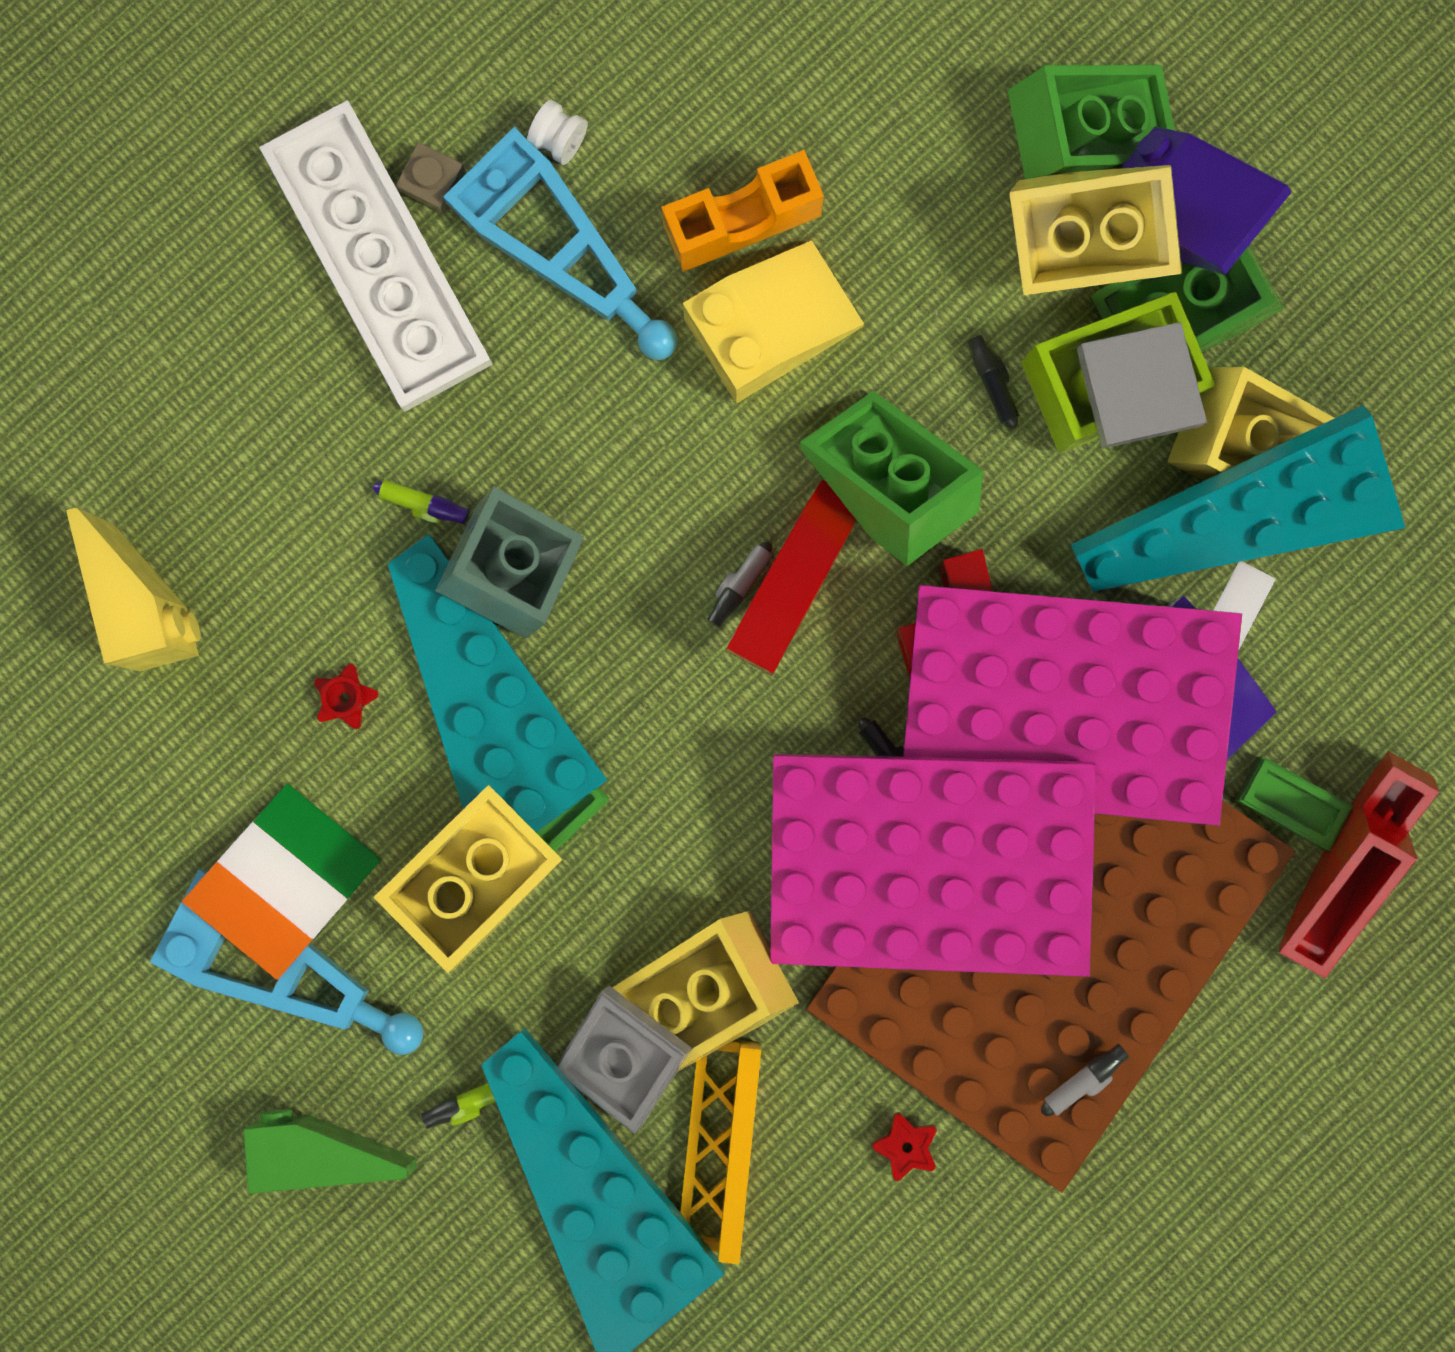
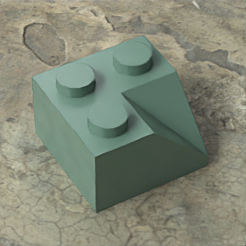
M493 487L476 505L435 591L526 639L546 623L584 536L500 489Z

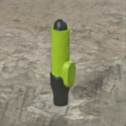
M486 1083L442 1101L434 1108L421 1113L427 1129L445 1123L458 1125L478 1117L481 1108L496 1101L489 1083Z

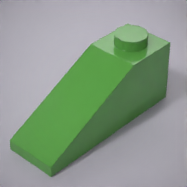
M290 1108L261 1112L260 1120L255 1121L244 1129L248 1194L407 1179L416 1169V1157L313 1116H293L292 1109Z

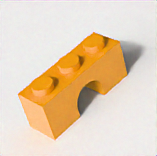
M802 150L757 168L754 180L733 193L714 197L710 189L707 188L662 206L663 226L682 272H685L821 217L824 195L806 152Z

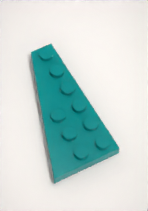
M1362 405L1071 544V547L1094 592L1400 530L1406 527L1373 416Z
M428 534L390 561L388 567L462 808L464 809L489 785L537 833L609 780L496 624L435 591L449 563V559L433 537Z
M524 1027L490 1055L481 1066L595 1351L631 1352L724 1276L726 1267L722 1262H718V1257Z

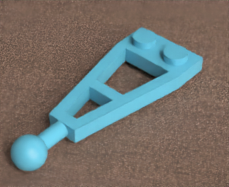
M515 127L443 196L445 203L483 240L605 320L609 321L617 313L638 334L639 348L646 357L653 360H663L674 353L678 344V336L674 327L664 320H651L631 300L637 294L636 287L550 161ZM540 179L578 232L550 261L495 225ZM589 249L615 285V288L605 298L566 273Z
M201 869L197 871L184 898L204 877L208 870ZM182 902L150 963L199 988L344 1030L350 1028L353 1021H356L381 1034L384 1046L390 1052L397 1055L412 1053L420 1046L423 1039L422 1024L415 1016L408 1013H398L390 1016L364 1002L369 990L311 942L279 978L274 989L209 971L225 937ZM307 966L311 967L345 995L338 1009L293 996Z

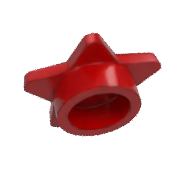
M348 664L338 677L332 679L316 678L314 680V685L321 695L322 703L317 716L319 722L341 718L353 729H359L362 725L363 707L379 696L377 690L360 684L357 669L353 664ZM343 693L349 695L347 702H342L340 699Z
M900 1112L894 1114L891 1130L888 1134L874 1141L871 1145L874 1151L890 1159L891 1174L894 1181H900L913 1168L926 1171H934L936 1168V1164L928 1149L937 1132L936 1126L912 1125ZM910 1143L912 1145L911 1151H903V1144Z

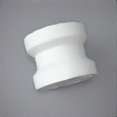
M551 99L536 114L530 126L527 140L538 150L547 149L551 152L552 158L555 161L565 165L579 149L586 134L588 122L578 115L568 116L563 112L562 106Z

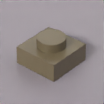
M418 142L395 186L399 193L444 214L448 205L445 203L443 196L464 176L466 170L462 163Z

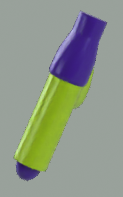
M388 480L377 482L373 486V491L379 495V499L412 509L413 516L438 524H440L441 520L454 521L465 525L470 514V509L458 506L446 498L438 495L433 496Z

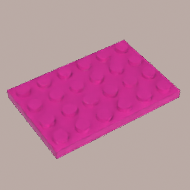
M919 585L903 757L1095 762L1096 814L1220 826L1243 613Z
M775 753L773 756L771 963L1090 977L1096 787L1095 762Z

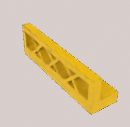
M734 1040L716 1050L738 1053L736 1074L720 1087L706 1070L707 1056L696 1061L680 1213L690 1224L691 1215L708 1202L721 1218L719 1238L700 1237L713 1252H718V1262L740 1264L761 1045L758 1042ZM706 1081L713 1089V1092L703 1100L704 1083ZM735 1084L734 1100L732 1103L724 1092ZM719 1097L732 1113V1120L729 1127L713 1138L700 1122L701 1112ZM700 1132L708 1144L697 1152ZM730 1136L727 1155L719 1144ZM714 1150L727 1166L726 1177L708 1191L695 1174L696 1163ZM695 1185L703 1196L692 1204L693 1188ZM724 1189L723 1207H721L714 1196Z

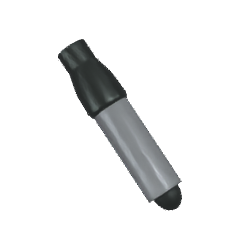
M765 541L760 545H755L737 573L730 572L725 577L716 592L717 601L714 609L707 618L710 623L721 628L725 621L742 604L743 598L772 558L771 552L773 547L770 542Z
M1118 1043L1109 1051L1096 1056L1083 1069L1044 1098L1045 1102L1041 1106V1113L1044 1116H1053L1054 1114L1058 1116L1085 1094L1090 1097L1096 1095L1112 1081L1111 1075L1120 1064L1129 1058V1055Z

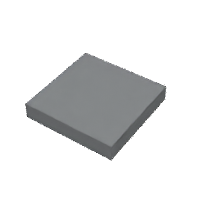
M1181 322L1082 343L1077 348L1102 449L1198 428L1207 423Z
M608 986L599 994L556 1065L577 1090L635 1134L644 1125L692 1050V1047L611 986Z

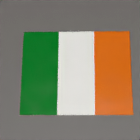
M287 783L181 902L276 980H279L381 859Z

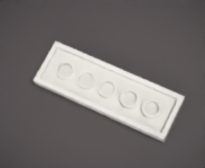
M348 100L259 147L404 412L493 365Z

